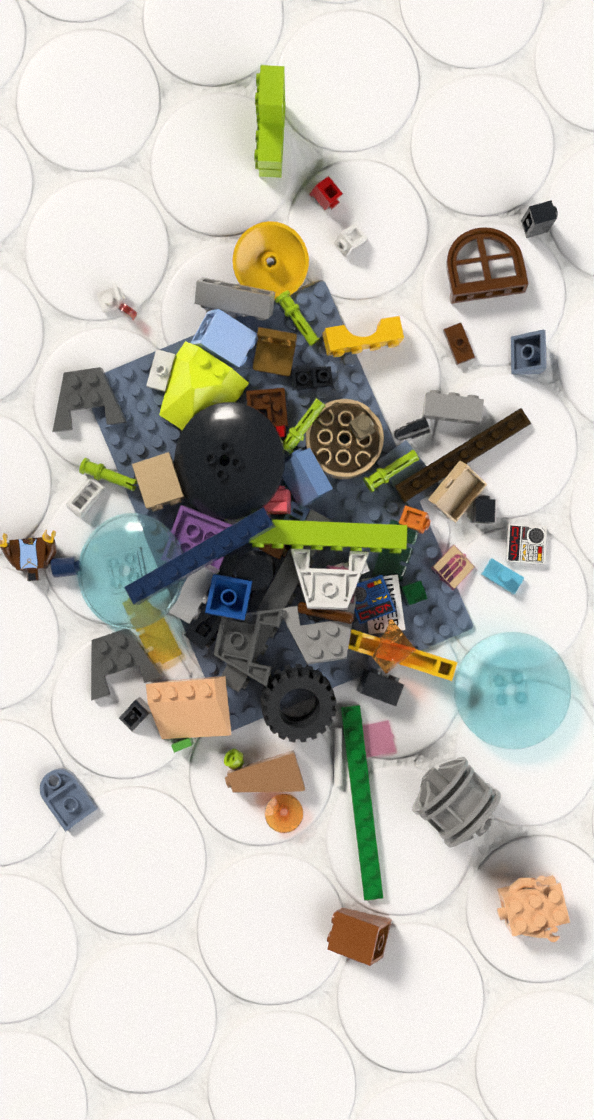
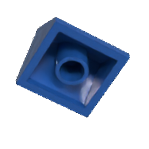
M213 574L205 613L245 620L252 581Z

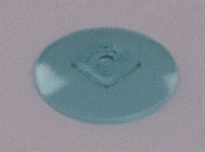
M120 514L101 523L86 540L79 558L81 564V571H78L79 587L89 609L103 622L121 629L144 628L162 619L177 602L184 579L139 605H133L124 587L183 554L176 537L163 523L143 514ZM126 565L130 568V573L127 576L123 574V568Z
M503 632L481 640L466 653L456 672L454 698L461 719L477 737L497 747L521 749L542 742L560 726L570 705L571 682L563 660L549 644L529 634ZM509 684L515 686V692L511 695H508L505 690Z

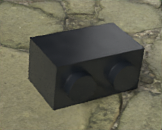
M552 200L529 206L521 220L526 238L547 233L558 217L557 208L553 206Z
M371 668V671L364 669L356 691L397 706L404 684L399 682L400 678L390 674L388 677L382 676V671Z

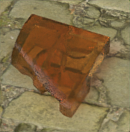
M391 619L372 657L384 673L387 674L414 653L416 649Z

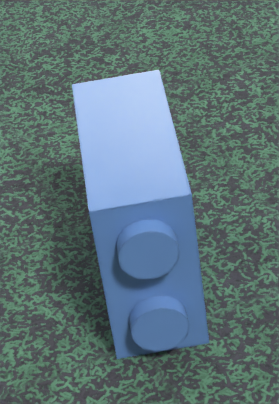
M300 448L291 453L292 456L285 459L283 479L300 509L315 502L333 489L310 448L304 451Z

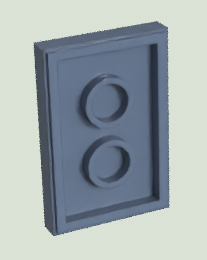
M405 440L375 464L378 468H385L409 453L413 448ZM419 457L418 461L390 477L389 482L394 487L425 468L426 465ZM435 483L405 502L406 505L409 507L415 506L436 490L440 483Z

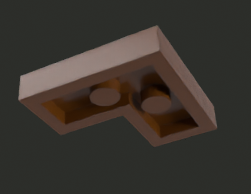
M284 388L246 391L248 406L257 410H267L268 419L274 426L285 425L288 427Z

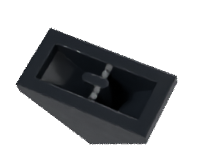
M139 697L133 701L119 719L133 731L151 713L149 705Z

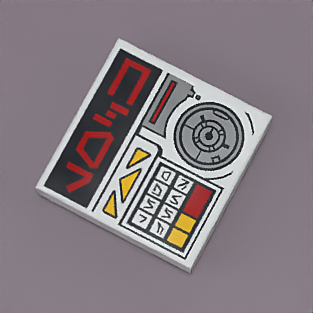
M509 523L507 526L505 562L545 564L547 526Z

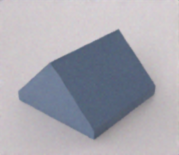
M546 330L511 336V374H541L547 368Z

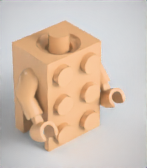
M541 875L537 879L521 877L510 886L497 889L501 908H497L499 920H505L506 927L512 936L522 934L535 938H548L549 941L556 942L560 936L552 934L558 931V928L555 926L570 923L561 883H556L553 875L548 877Z

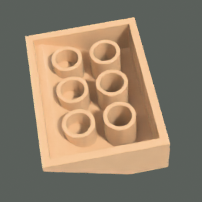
M225 676L157 681L146 684L148 705L162 739L231 735Z

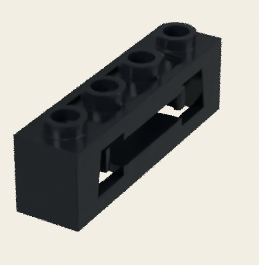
M206 608L184 634L202 650L205 647L209 649L214 643L215 639L213 637L219 631L221 621L220 616L211 627L213 629L207 636H205V633L210 628L206 624H203L199 631H197L196 629L203 621H207L212 615L205 613Z

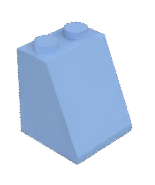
M216 309L206 313L191 344L202 348L223 363L233 368H239L246 362L248 350L254 347L257 333L220 309Z

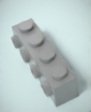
M205 277L196 281L194 304L201 305V308H216L225 313L230 311L236 312L238 316L242 317L248 315L255 316L257 320H266L273 315L274 291Z

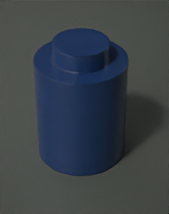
M76 556L52 559L51 571L53 577L78 575V571H81L80 559L77 560Z

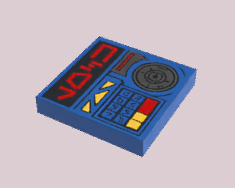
M383 574L357 584L352 597H356L354 611L359 624L396 611Z

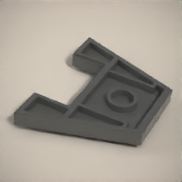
M98 367L63 373L52 432L73 430L71 411L105 407L107 425L127 423L103 368Z
M284 609L246 613L245 620L221 616L214 655L267 687L272 667L253 663L261 624L280 628Z
M130 628L91 640V701L110 695L105 676L139 665L144 683L164 677Z

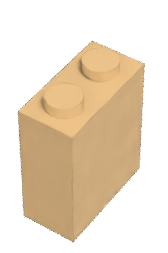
M169 452L132 464L146 509H152V512L163 509V505L170 503L173 506L181 503V499L185 498L172 456Z

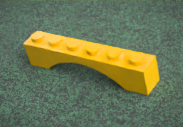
M351 629L348 649L452 681L458 662Z

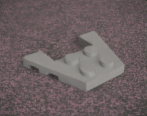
M352 597L348 609L342 611L354 614L356 597ZM297 606L283 608L282 617L307 665L347 659L352 623L328 621L300 626Z

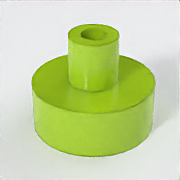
M235 748L230 749L224 757V764L230 769L242 767L244 764L242 752Z

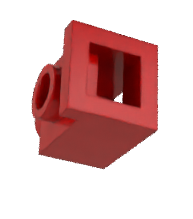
M327 176L313 188L309 195L314 197L324 210L328 208L332 210L340 203L338 199L343 193L332 179Z

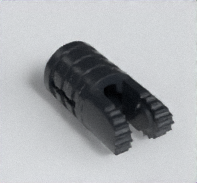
M422 417L406 423L405 426L399 429H395L393 436L400 441L409 438L414 439L415 437L430 433V428L426 418Z

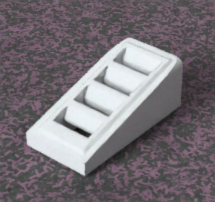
M90 476L66 503L67 508L82 519L106 487ZM91 484L98 490L95 492L88 486ZM85 490L92 495L91 498L84 493ZM82 497V498H84L87 502L84 503V502L81 501L79 498ZM75 503L79 504L82 508H77Z

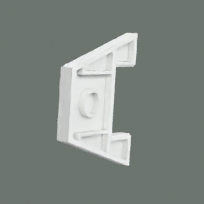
M291 549L307 608L347 610L369 552L349 551V570L309 568L310 550Z

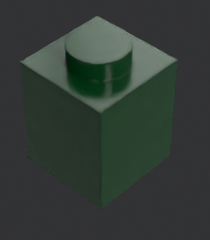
M421 580L401 587L407 605L428 599Z

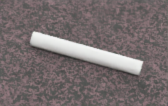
M341 727L334 728L335 786H342Z

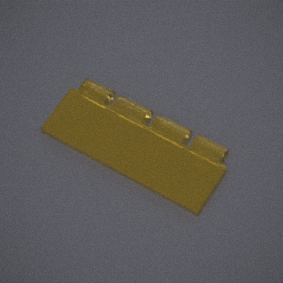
M127 596L129 600L122 604L128 615L136 613V616L130 618L136 632L144 629L145 633L139 635V638L145 649L153 647V650L148 652L155 664L158 662L164 664L182 655L160 609L152 606L148 600L139 605H133L129 596Z

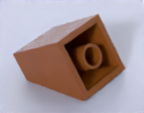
M341 908L334 912L331 923H333V926L327 937V942L329 943L327 950L371 966L384 957L392 919Z

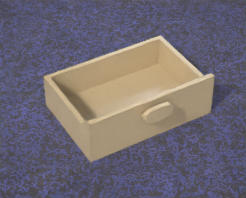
M459 461L428 500L456 523L487 486V483L469 465Z

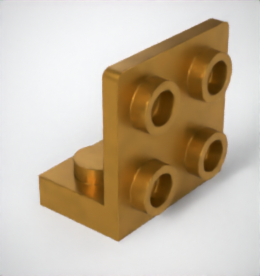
M258 327V341L253 370L289 377L297 334Z

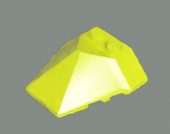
M185 341L174 358L159 415L183 430L190 419L201 410L218 403L236 402L249 382L231 367L202 348Z

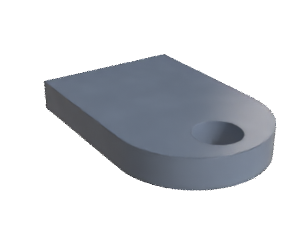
M64 768L54 769L47 773L40 783V795L65 832L98 808L79 779L70 770ZM50 776H57L59 784L52 785L49 781Z

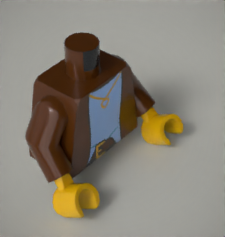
M45 530L42 537L9 540V543L7 542L8 535L3 533L2 537L4 540H0V548L12 567L16 568L17 571L27 572V581H39L38 569H47L57 553L54 539L56 531L53 530L51 536H49L47 530Z

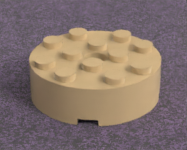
M339 399L326 403V407L306 431V449L310 448L324 474L329 477L352 479L361 476L376 463L382 451L384 434L381 422L370 408L361 402L351 399ZM363 413L366 417H370L376 431L359 442L349 428V422ZM347 435L350 441L343 444L339 441V437Z

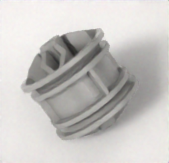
M459 757L440 764L438 770L435 767L429 769L422 777L419 795L412 806V811L416 815L420 814L424 820H427L439 832L438 834L444 839V843L450 848L473 839L472 835L474 833L478 836L483 835L491 826L494 817L492 813L501 799V793L486 783L474 771L473 767L468 765V760L465 757Z

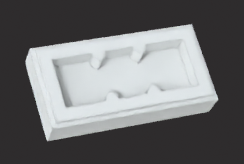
M156 349L146 385L148 388L166 391L175 354Z

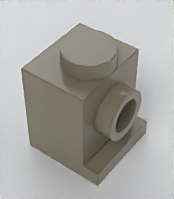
M363 413L349 422V428L359 442L376 431L370 417H366Z

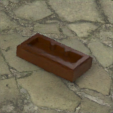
M461 322L443 329L456 365L475 358Z

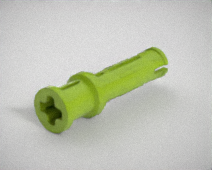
M289 290L280 294L275 299V302L279 303L285 311L284 315L292 319L309 346L319 341V337L299 311V304H296L291 298Z
M316 398L298 424L289 429V434L283 440L284 449L289 453H293L298 443L304 440L305 432L326 407L319 399Z
M412 449L409 453L385 468L376 469L377 472L369 477L365 476L363 481L372 493L376 487L383 483H388L390 477L418 461L419 457Z
M84 458L79 468L80 474L91 475L96 480L104 479L131 491H134L137 487L134 484H138L136 479L106 469L104 464H96L91 462L89 458Z

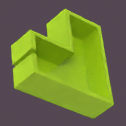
M260 65V73H256L257 93H255L257 115L256 149L254 153L255 169L259 170V177L282 178L286 108L285 66Z

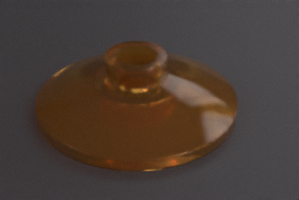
M279 794L271 798L267 803L265 819L269 827L274 831L289 833L301 824L303 808L299 800L294 796ZM286 809L288 813L282 815L280 811Z

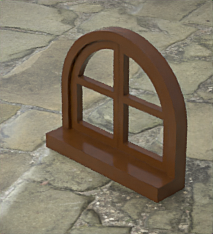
M487 227L471 229L461 234L449 249L446 269L451 291L449 297L451 304L526 292L529 283L521 249L515 240L503 231ZM484 239L494 240L502 244L509 253L487 256ZM476 240L479 257L457 260L460 250L469 242ZM512 258L516 275L492 279L488 261ZM481 262L484 280L460 283L457 266Z

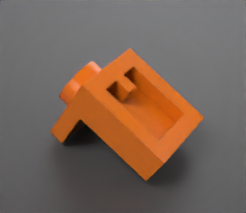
M405 505L399 525H407V528L423 534L425 530H428L431 519H429L430 516L427 512Z

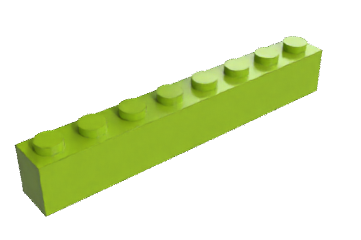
M272 520L276 527L248 542L252 544V547L264 548V544H272V548H283L284 545H291V549H303V546H311V550H323V547H331L332 551H342L343 547L350 548V551L362 552V548H370V552H382V549H390V553H401L402 550L407 548V525Z

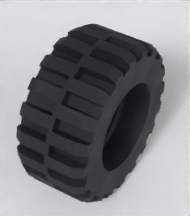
M295 664L293 668L290 665L284 666L285 670H276L274 672L275 676H270L268 686L264 685L262 688L260 702L264 721L270 727V731L273 734L278 733V737L283 740L286 737L289 739V742L294 743L296 739H300L301 743L307 742L306 739L310 737L314 740L319 732L323 734L327 731L325 726H331L333 722L332 716L336 714L335 705L337 704L332 686L327 677H324L318 669L313 670L312 666L306 665V667H302V664ZM302 688L313 692L316 697V704L308 714L301 717H291L281 711L280 701L289 691Z

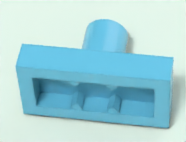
M490 558L481 573L482 576L512 594L516 593L524 580L523 576L493 558Z

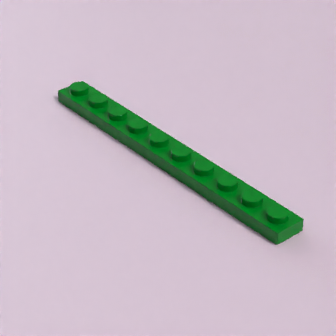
M360 705L341 707L364 901L383 899Z

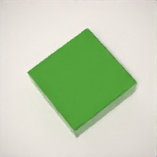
M184 738L174 742L171 747L175 753L192 746L194 742L192 738Z

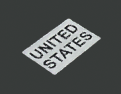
M398 574L383 576L396 611L367 621L369 634L405 630ZM372 578L362 579V582H364V581H366V580H369V579H372Z

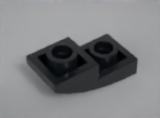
M331 366L292 370V391L333 386Z

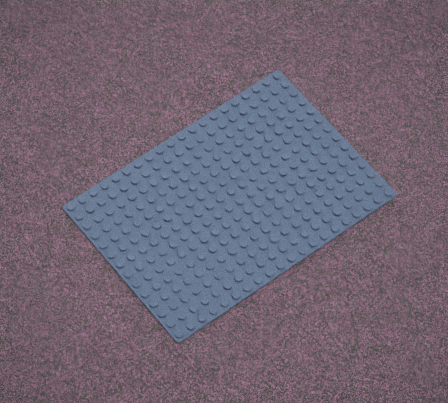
M324 281L290 295L293 301L299 304V311L319 337V341L312 346H309L292 319L284 315L285 311L275 301L273 315L266 320H257L255 316L250 315L234 318L256 333L258 332V327L297 334L291 371L331 366L333 386L292 391L291 374L288 377L254 371L253 363L258 341L256 336V343L252 349L248 350L246 354L247 360L244 365L239 368L231 367L249 382L235 403L247 405L246 391L284 388L288 427H286L287 436L289 429L298 424L316 398L324 404L339 399L355 400L368 406L381 422L384 442L377 461L396 448L357 354L347 352L340 357L327 356L323 339L325 328L344 324ZM195 335L159 350L176 355L184 342L191 343ZM155 352L105 372L127 423L107 425L105 407L92 408L118 473L136 479L132 466L134 463L168 452L171 454L174 462L176 445L182 432L181 429L159 415L165 392L146 386ZM259 410L268 418L267 410ZM306 432L304 440L298 443L294 451L300 448L303 451L306 450ZM341 435L339 441L346 444L350 441V438L347 435ZM284 449L285 459L292 456L291 453ZM225 455L222 458V464L227 466L230 459ZM374 464L366 473L352 479H335L325 475L333 489L315 502L305 506L310 510L304 521H306L309 513L313 510L332 520V522L399 525V520L406 503L402 501L389 481L376 487L372 493L368 490L363 478L377 472L378 466ZM282 479L280 486H285V489L289 490L284 479ZM134 484V486H137L134 491L125 489L158 567L167 563L161 560L180 506L183 505L198 512L201 511L195 508L185 497L181 499L182 502L171 506L169 503L163 505V509L152 512V509H146L139 485ZM291 493V502H290V503H292V501L295 502V503H297V502L295 501V499H294L292 493ZM420 502L412 507L424 511ZM293 508L292 512L303 515V512ZM286 514L270 515L272 520H283ZM292 515L289 516L291 520L300 521V519ZM431 526L423 534L407 528V548L402 550L401 553H390V549H382V552H370V548H362V552H369L366 560L369 571L360 576L358 583H361L362 579L374 578L382 574L383 576L398 574L405 630L369 634L368 623L359 624L355 611L351 629L421 651L473 628L472 621L457 587L454 589L449 584L453 580L452 575L447 581L445 580L451 574L450 570L442 576L448 569L447 563L439 572L434 568L436 563L443 557V554ZM246 543L225 555L218 575L231 577L234 574L236 576L239 559L245 553L259 550V548L252 547V544ZM323 547L319 554L314 553L312 559L315 561L311 568L328 569L340 563L349 562L350 548L343 547L342 551H332L331 547ZM271 556L275 563V574L265 588L251 590L250 593L252 595L249 598L246 613L257 611L285 559L281 556L279 560ZM187 578L167 588L173 603ZM421 580L428 599L407 605L401 587ZM297 586L293 593L296 596L292 604L287 603L285 608L298 607L300 602L306 603L301 587ZM202 602L199 608L202 610L201 613L206 608L207 602L206 604ZM298 612L300 626L315 624L314 620L309 621L308 615ZM212 614L196 630L199 631L202 625L206 624L210 628L205 633V636H207L213 629L211 627L220 616ZM180 619L185 632H187V630L196 621L195 619H193L190 623H187L184 620ZM283 619L273 639L268 638L266 644L269 646L264 655L260 654L256 660L261 665L272 667L270 673L272 677L275 676L274 672L276 670H285L284 666L290 665L293 668L295 664H302V667L307 665ZM324 619V620L319 621V622H317V623L328 622V621H334V620ZM218 632L214 635L215 641L209 649L205 647L202 650L189 640L205 678L221 676L228 664L214 655ZM348 649L347 659L309 664V666H312L313 670L318 669L321 671L323 676H326L332 688L362 676L364 669L371 671V668L379 669L393 662ZM250 676L247 677L250 681L245 690L241 688L237 692L226 686L231 731L264 718L260 702L264 685ZM293 689L283 696L280 701V708L283 710L315 695L307 689Z

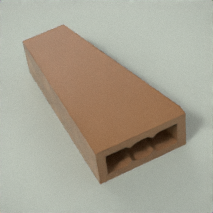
M294 750L228 770L227 777H225L227 787L231 788L233 793L305 791V784Z

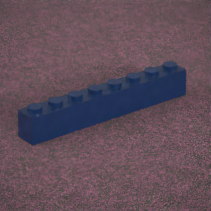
M263 507L128 584L124 589L133 605H139L276 526L267 510Z

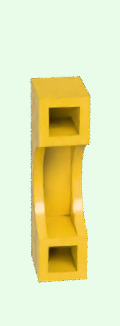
M400 316L381 319L377 324L376 332L370 336L359 337L353 335L347 330L345 325L325 328L323 339L327 356L340 357L347 352L358 354L365 349L375 351L383 346H388V348L397 347L404 339Z

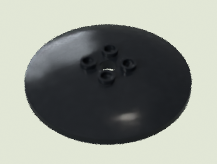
M224 402L201 410L186 424L176 445L174 467L184 496L195 508L206 515L218 519H240L266 506L276 494L284 475L285 451L279 432L263 413L245 404ZM225 455L230 459L227 466L222 464V458Z

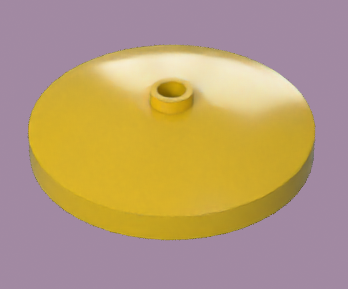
M267 221L253 225L241 235L234 248L232 263L234 274L240 285L274 291L276 299L287 290L292 295L300 288L308 272L309 256L303 239L294 229L283 223ZM268 258H272L274 260V263L272 265L267 264Z

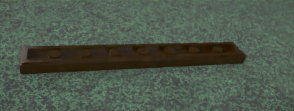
M520 408L395 485L394 488L405 503L447 477L459 461L468 464L526 428L531 422L523 409Z

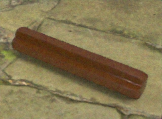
M300 602L297 607L298 612L301 614L351 624L354 619V614L347 611L309 609L306 603Z

